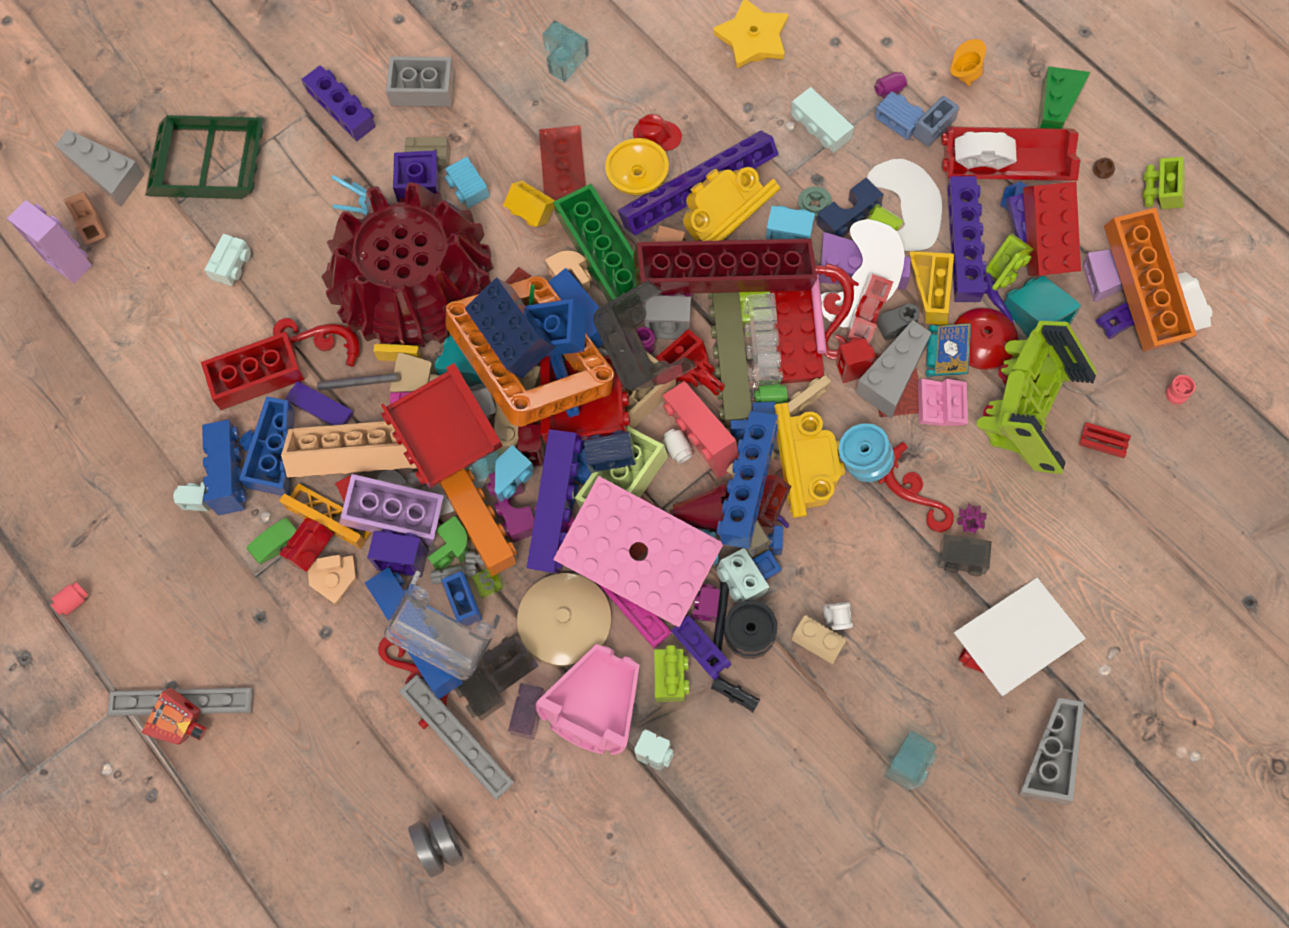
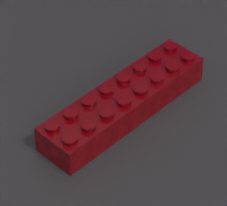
M812 239L637 242L633 254L637 295L811 291L817 280Z

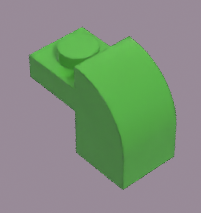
M453 516L436 529L440 538L445 543L444 546L428 557L436 570L448 567L455 557L460 563L464 562L466 552L470 551V539L462 524Z

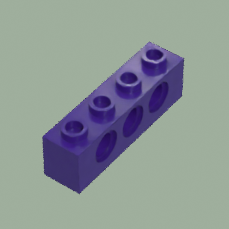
M319 65L301 79L306 92L356 142L376 127L373 121L374 115L367 107L364 109L357 96H351L347 87L342 82L338 83L336 77L329 69L326 71Z

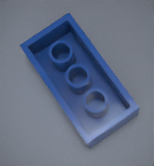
M574 299L526 306L555 346L545 357L584 352L586 307Z

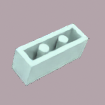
M811 87L792 101L791 114L793 118L798 122L800 121L811 135H815L825 148H829L835 153L852 139L854 126Z

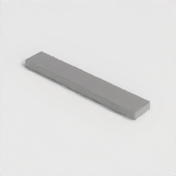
M418 675L399 690L401 695L496 800L514 784L513 780Z
M253 688L176 690L201 710L200 714L252 713ZM164 690L110 691L107 715L148 716L151 714Z

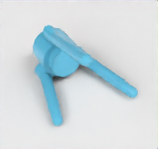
M332 175L331 178L360 195L358 203L361 205V208L334 204L333 208L368 215L369 212L364 203L367 190L355 182L351 185Z

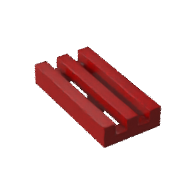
M1086 422L1083 426L1079 445L1125 458L1131 435ZM1086 437L1098 440L1101 443L1121 447V450L1100 443H1096L1090 440H1086Z

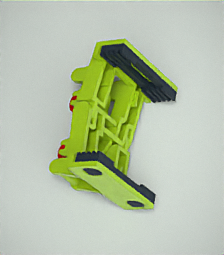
M1039 321L1036 329L1032 330L1028 340H1012L1005 345V350L1014 359L1004 361V364L1001 365L998 371L999 377L1006 385L1003 400L989 402L983 410V417H980L977 421V427L986 433L989 443L993 447L1017 453L1023 462L1031 466L1033 471L1062 474L1066 462L1059 451L1053 449L1043 434L1046 425L1045 418L1051 410L1063 381L1069 382L1071 380L1074 382L1076 380V382L1081 381V383H1084V381L1086 383H1089V381L1094 383L1097 371L1068 322ZM1040 375L1036 383H1034L1033 380H1036L1037 376Z

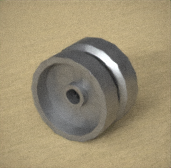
M442 811L429 816L428 824L430 831L426 824L421 821L408 827L416 853L431 878L444 872L442 857L452 867L464 861L457 836Z

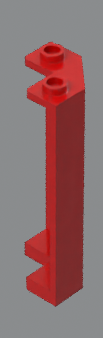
M946 126V133H942L941 137L945 158L942 162V171L945 172L947 178L951 176H976L977 179L1078 181L1081 159L1076 155L1079 133L1075 129ZM967 132H1003L1015 139L1017 162L999 170L987 166L967 169L955 159V138L963 136Z

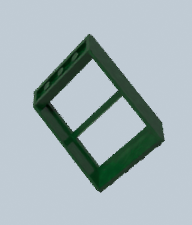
M166 115L158 125L145 195L149 197L243 199L247 194H251L255 186L253 176L258 168L256 158L261 149L259 140L264 131L262 128L263 119L258 117ZM172 130L208 131L199 186L162 185ZM215 131L246 132L237 187L206 186Z

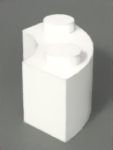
M967 132L963 136L955 138V159L967 169L987 166L999 170L1017 162L1015 139L1003 132Z
M1187 272L1177 274L1195 330L1210 327L1212 309L1207 305L1203 292L1200 289L1199 281Z

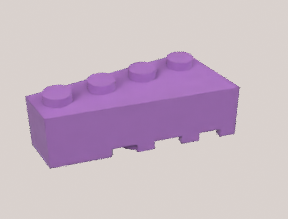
M824 232L821 244L820 265H836L852 278L863 263L859 247L853 240ZM904 257L903 271L896 289L907 288L910 278V257ZM819 274L820 283L841 285L837 280L836 283H833L830 277Z

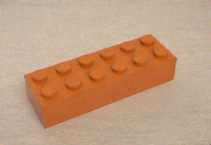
M1152 208L1113 218L1104 225V229L1143 352L1182 343L1197 336L1157 209Z

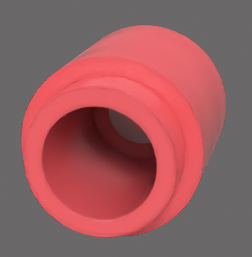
M75 582L72 585H67L51 599L54 602L51 606L59 615L62 613L69 615L85 602L84 599L89 595Z

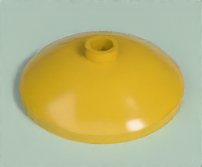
M635 138L619 143L610 151L606 159L605 171L609 182L617 190L630 195H643L656 190L663 184L668 175L669 161L665 151L658 144L647 139Z

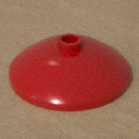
M975 308L963 313L956 320L954 325L971 324L969 366L981 370H991L1001 367L1004 361L1012 359L1013 356L1007 353L1005 345L1012 340L1018 341V333L1015 325L1006 315L990 308ZM984 330H989L991 334H986Z

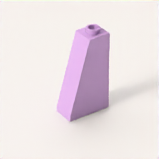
M1111 249L1088 253L1082 264L1093 301H1100L1123 290Z

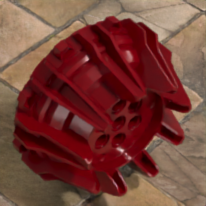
M408 183L405 198L400 199L399 203L389 204L386 195L378 186L369 188L366 191V201H364L369 214L363 219H358L351 213L343 211L337 221L333 239L327 242L332 255L330 262L327 264V270L322 275L326 287L329 288L326 291V296L331 304L341 305L337 311L341 321L347 323L352 332L361 330L366 341L376 340L377 338L380 340V344L422 345V347H426V343L433 340L441 344L449 335L445 325L446 306L453 301L480 294L492 282L488 273L494 269L489 245L480 244L485 236L481 223L474 222L470 210H460L447 200H443L441 193L433 194L417 183Z

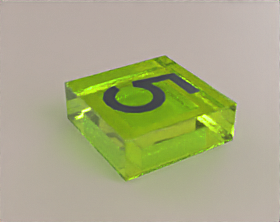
M487 569L471 576L482 599L503 589L497 574L491 577Z

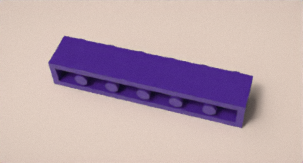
M549 429L527 569L558 574L560 569H563L564 565L553 559L568 533L566 532L567 523H570L572 518L570 503L576 493V486H573L580 468L579 463H577L578 453L581 454L583 449V440H581V436L577 433Z

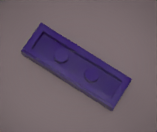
M298 381L285 398L290 404L331 426L347 424L354 414L351 409Z

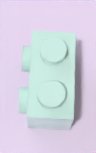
M745 548L722 559L717 567L718 577L722 582L727 583L730 589V596L735 602L755 601L764 596L769 589V585Z

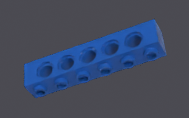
M750 411L748 420H744L742 432L745 433L744 438L740 439L738 443L739 458L735 459L733 463L734 478L730 479L727 492L730 493L729 498L724 500L722 513L725 514L724 519L719 521L717 527V535H720L723 545L750 549L779 428L778 415ZM750 457H757L756 459H753V460H750V459H749ZM745 477H752L750 480H744ZM741 497H746V498H747V499L744 500V501L738 500V499L741 498ZM735 518H742L741 521H733Z

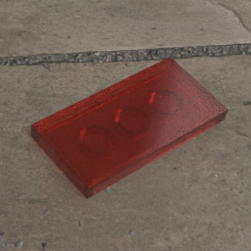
M580 125L539 129L544 194L556 201L585 187Z

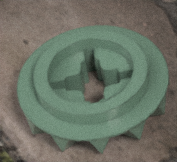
M817 186L804 189L798 198L800 210L803 209L815 213L814 217L816 218L819 212L832 203L830 193L824 188ZM811 200L814 202L819 201L818 206H811Z

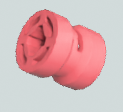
M1177 376L1166 389V398L1173 404L1185 403L1195 391V382L1189 376Z

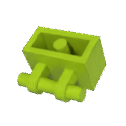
M1183 157L1160 158L1159 171H1155V165L1146 166V172L1143 176V181L1145 182V190L1143 191L1145 207H1153L1154 199L1159 198L1161 209L1184 208L1186 168ZM1159 180V188H1154V182Z
M673 645L666 646V649L654 650L656 702L684 701V694H689V680H684V671H688V656H683V649H676V646Z

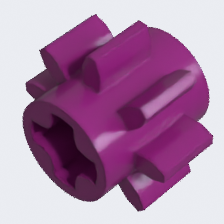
M968 503V507L965 510L959 509L960 517L957 519V524L963 525V532L970 531L976 534V530L979 527L985 528L984 520L987 519V513H981V505L971 506Z

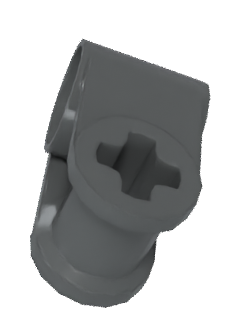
M905 304L892 311L880 314L876 324L884 340H890L900 335L913 320L918 323L920 311L914 304Z

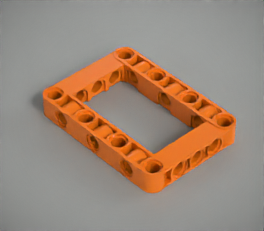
M533 276L509 284L525 306L529 305L530 286L532 284L535 285L533 305L561 301L547 280L540 276ZM478 295L453 301L446 306L445 325L447 330L512 425L526 426L529 423L601 397H606L611 393L614 379L613 369L586 333L584 352L563 354L573 369L579 373L526 391L515 374L506 370L465 310V307Z

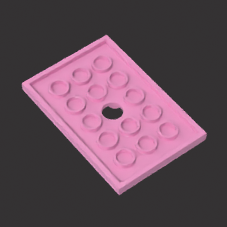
M598 476L553 560L680 627L723 544L721 541ZM635 542H642L647 546L648 555L644 560L636 561L631 558L629 549Z

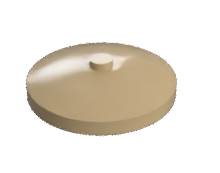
M572 573L554 574L539 580L524 595L517 614L518 632L524 646L536 659L556 667H572L596 644L604 646L612 625L610 605L603 591L586 577Z

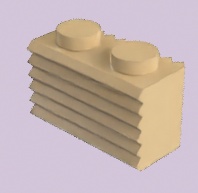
M806 615L796 628L792 641L833 665L845 645L846 638L833 633V630L829 631V628L816 623V620L812 621V618H808V615Z

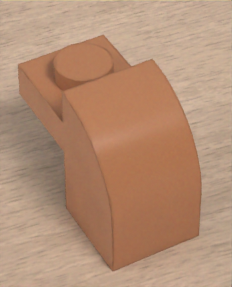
M85 191L64 199L67 208L75 220V227L86 245L106 237L101 217L96 207H93Z

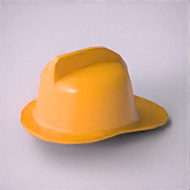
M980 39L967 40L956 49L950 73L968 86H971L973 81L980 78L984 72V58L986 54L984 41Z

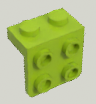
M1014 234L1008 236L986 267V271L997 279L992 287L995 291L1000 288L1005 289L1008 284L1012 285L1019 276L1017 271L1021 266L1024 268L1032 258L1030 253L1033 251V248Z

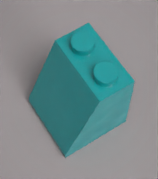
M1044 275L1038 279H1030L1019 290L1013 289L1006 295L1004 303L1012 319L1027 338H1029L1032 330L1036 329L1039 321L1068 322L1071 325L1081 308V304Z
M451 335L446 337L442 355H439L435 361L438 375L448 372L446 367L455 363L468 387L482 384V380Z

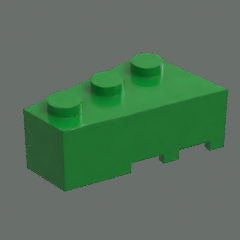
M1048 66L1042 83L1038 128L1064 127L1091 72Z

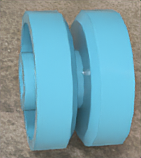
M862 423L851 427L840 439V458L853 478L862 482H873L882 479L892 469L895 455L889 438L882 428L874 424Z

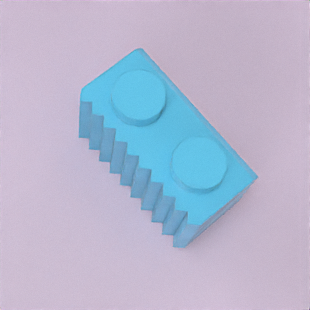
M468 157L445 168L447 174L444 177L450 188H455L456 192L454 193L460 204L464 202L467 208L478 204V202L489 198L487 185Z

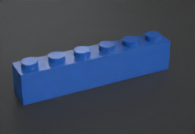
M388 567L366 581L365 585L430 689L440 699L463 684L459 677L462 671L455 661L449 662L447 657L451 654L444 643L439 645L435 640L439 636L433 626H426L424 622L427 619L426 615L420 607L416 609L412 604L416 600L409 589L404 591L401 587L405 583L399 573L393 574Z

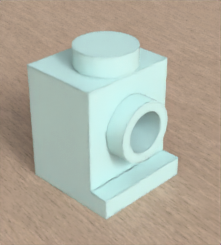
M201 482V486L188 483L186 486L178 485L177 489H175L173 498L175 504L182 510L209 511L210 508L204 502V494H207L208 491L203 482Z

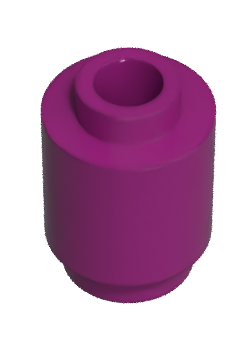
M895 71L877 79L874 89L879 97L881 96L885 99L891 91L896 94L902 92L907 87V80L903 72Z
M641 327L633 334V347L638 355L642 349L650 355L655 350L654 332L647 327Z

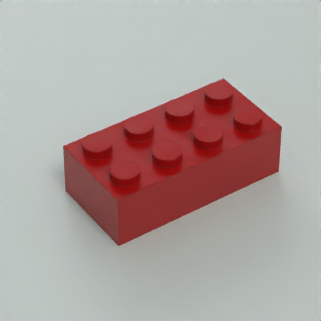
M1077 182L1023 187L1027 245L1033 248V251L1030 253L1032 258L1028 262V275L1041 276L1081 271Z
M286 332L201 362L212 401L220 410L290 386L297 381L305 380L293 342Z

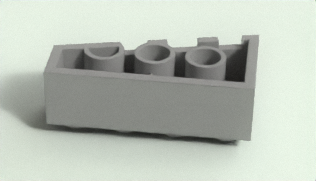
M67 129L56 143V147L65 159L81 173L85 174L90 181L101 188L120 207H122L145 175L136 161Z

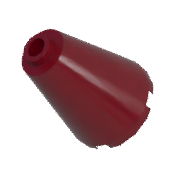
M727 484L719 485L673 504V509L669 511L670 515L695 528L717 530L719 521H723L725 515L722 513L724 500H728L730 494L727 492Z

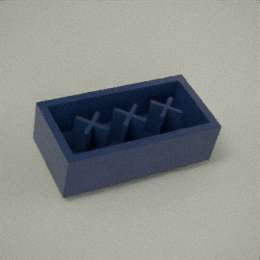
M498 277L465 307V310L506 370L520 378H523L555 348L514 289Z

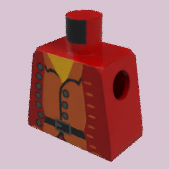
M169 688L162 691L141 733L180 745L189 736L200 741L205 735L207 727L196 722L201 710L176 690Z

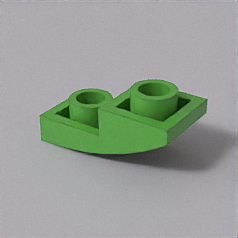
M284 518L255 538L247 546V550L261 565L279 555L280 548L287 545L297 529L287 518Z

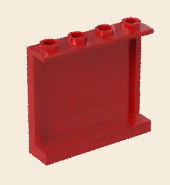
M620 345L616 346L617 354L603 356L614 372L611 393L606 397L579 405L580 413L578 416L569 417L565 410L541 419V436L546 445L549 429L577 433L581 436V440L590 439L593 435H612L613 432L618 430L627 432V426L630 425L629 412H626V406L630 405L629 394L625 390V387L629 386L628 374L625 373V367H628L627 354L622 353ZM550 356L544 357L540 361V386L557 381ZM564 361L568 376L579 373L573 369L568 361Z
M455 363L446 367L448 372L388 406H385L384 403L381 404L384 410L381 413L387 425H393L395 432L392 434L398 445L403 444L407 451L404 452L407 461L410 465L413 463L419 470L415 472L418 480L422 485L426 483L429 488L503 447Z

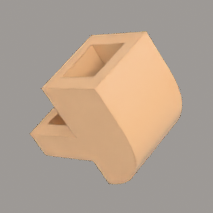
M561 251L545 260L547 271L552 278L567 268L586 292L591 290L590 281H592V278L587 271L586 259L581 254L575 251Z

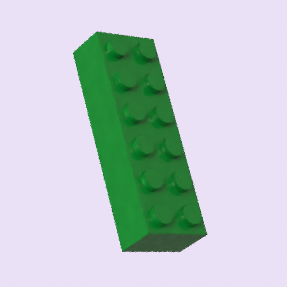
M589 184L554 201L557 219L577 252L586 259L588 270L614 313L617 315L645 301L646 295H637L634 251L593 185Z

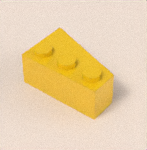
M909 251V257L911 258L910 270L925 324L948 325L954 254Z

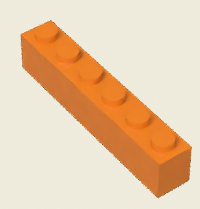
M463 469L439 484L492 577L515 565L514 555L517 552L511 542L507 543L504 539L506 533L500 523L496 525L493 519L496 515L492 507L484 504L483 500L486 498L480 487L475 488L473 484L475 479L470 469Z

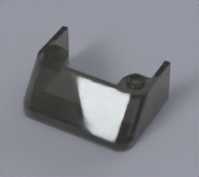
M649 280L600 307L593 316V322L622 385L632 391L666 384L697 367L695 362L686 357H682L671 364L666 361L651 364L635 329L646 318V309L643 302L662 292L658 286Z

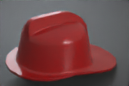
M648 114L640 118L633 129L634 139L641 138L653 141L664 151L674 150L682 141V133L679 127L663 120L656 114Z

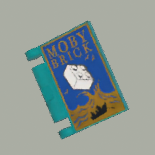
M971 324L930 325L928 331L931 333L937 332V335H930L927 344L926 367H935V370H926L925 376L968 374Z

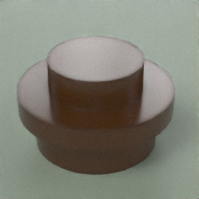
M1109 158L1097 160L1093 165L1094 174L1102 179L1110 178L1115 172L1114 162Z

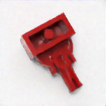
M689 329L656 357V360L674 373L676 383L678 381H685L686 383H692L695 387H698L699 384L701 386L704 385L715 396L720 394L717 389L722 392L725 388V385L711 374L715 370L709 363L704 342Z

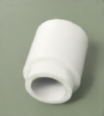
M672 429L664 434L662 443L672 459L676 460L678 464L687 461L693 456L691 451L693 448L681 430L676 431Z

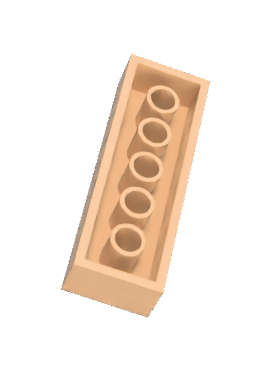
M385 421L288 429L281 454L287 477L301 478L312 475L325 476L337 473L348 474L351 472H371L374 470L417 467L414 463L412 465L409 464L404 455V452L407 451L403 444L398 445L392 434L395 432L393 425H387Z

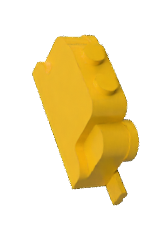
M750 167L733 172L731 170L718 171L714 169L706 175L707 179L703 183L700 182L691 188V193L686 199L690 211L684 215V226L694 241L724 240L780 190V186L774 179H771L765 186H762L759 182L758 173Z
M788 403L776 404L774 409L775 415H778L779 425L776 437L789 512H792L793 518L807 517L806 508L820 507L829 503L833 496L834 488L839 484L840 477L845 475L844 463L839 462L838 454H840V442L835 440V436L831 431L822 430L823 421L817 413L805 412L801 416L790 417Z

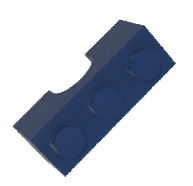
M866 177L850 189L848 201L854 206L853 208L843 209L833 202L818 213L816 225L823 232L843 238L849 233L854 223L866 219L876 204L882 206L884 194Z

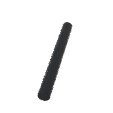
M722 581L720 583V597L713 643L721 652L729 587L726 582ZM716 656L711 659V666L719 661Z

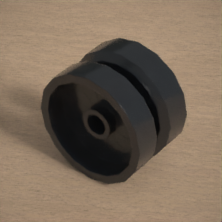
M746 600L736 604L729 610L725 619L724 639L728 648L735 655L744 659H756L764 656L771 650L777 635V620L774 612L767 605L759 601ZM751 627L752 632L748 631L747 628Z

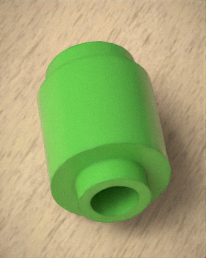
M780 383L758 385V390H754L755 403L775 402V405L787 403L786 385H780Z

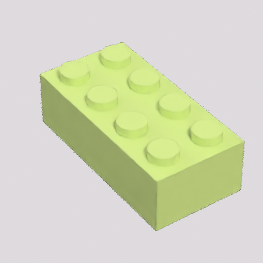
M627 426V432H630L633 439L636 465L592 473L575 497L580 509L598 476L640 498L668 458L664 445Z

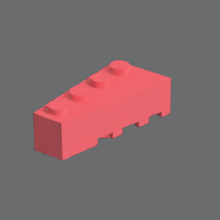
M684 381L662 395L665 403L663 409L669 417L672 416L675 419L678 428L684 431L692 445L695 446L719 479L728 473L726 470L730 464L739 458L736 440Z

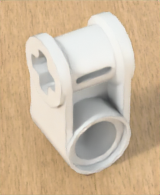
M850 602L824 605L825 622L832 630L853 627Z

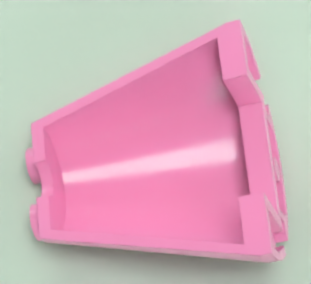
M596 644L537 701V713L542 721L547 719L551 723V730L570 743L599 754H603L605 750L610 751L612 755L619 754L624 751L628 742L640 665L627 656L622 659L614 656V651L611 648Z

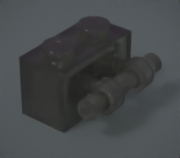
M517 633L509 638L508 636L501 640L502 643L492 650L490 648L484 652L485 655L477 660L486 678L499 694L539 666Z

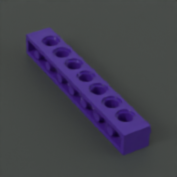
M760 130L663 184L656 190L620 208L617 211L624 228L635 236L687 207L686 199L691 193V188L700 182L703 183L707 179L706 175L714 169L718 171L731 170L732 172L745 167L755 169L778 156L773 136Z

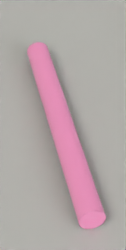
M817 274V280L811 291L817 352L823 354L826 353L820 281L819 274Z

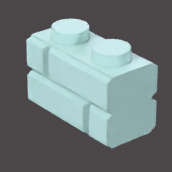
M223 234L204 271L211 280L233 286L235 280H239L241 277V268L244 262H248L250 259L251 249L244 240Z
M648 730L642 732L634 749L638 761L644 764L649 763L651 767L659 771L664 766L669 767L674 756V750L670 747V741L660 736L657 738L656 734Z

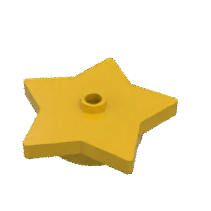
M743 0L735 18L714 27L713 35L730 46L737 68L749 62L761 61L766 58L784 59L785 51L780 34L788 22L789 15L787 13L762 12L748 0Z

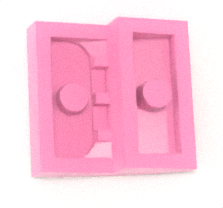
M927 379L918 381L919 424L938 426L967 425V382L945 379L943 382Z

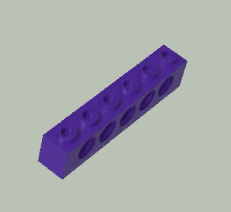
M951 176L947 186L951 254H954L952 273L954 302H981L983 295L987 294L988 290L987 281H984L983 276L986 273V262L982 261V255L985 252V243L981 242L983 223H980L979 217L982 215V204H978L981 187L977 185L976 176ZM965 257H971L973 260H968ZM966 276H971V277H973L974 279H973V280L968 279Z

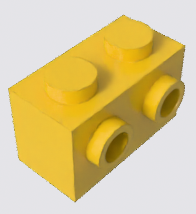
M522 180L511 184L503 206L509 209L511 214L525 219L528 225L539 227L548 223L554 209L553 202L555 200Z

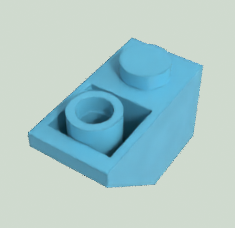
M513 445L496 460L495 493L500 502L505 498L509 499L522 482L525 483L532 477L534 471L532 463Z

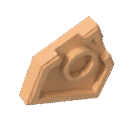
M335 555L316 559V562L308 570L309 586L337 606L345 592L357 580L355 557L353 555L346 557Z

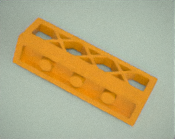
M299 483L290 496L283 494L279 500L287 510L304 519L308 517L321 523L335 536L359 549H362L372 533L365 531L361 536L354 532L351 527L339 525L340 523L334 521L333 516L342 514L343 507ZM301 491L308 495V503L303 504L296 500ZM324 503L327 505L328 513L321 514L315 510L314 506Z

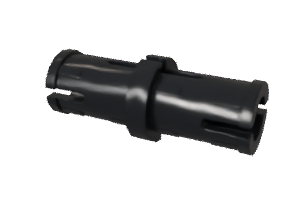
M720 676L711 686L712 690L729 698V702H736L752 713L760 702L759 698L742 690V686L739 684L735 686Z

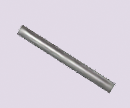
M389 373L320 381L317 383L318 390L398 382L401 380L400 373Z

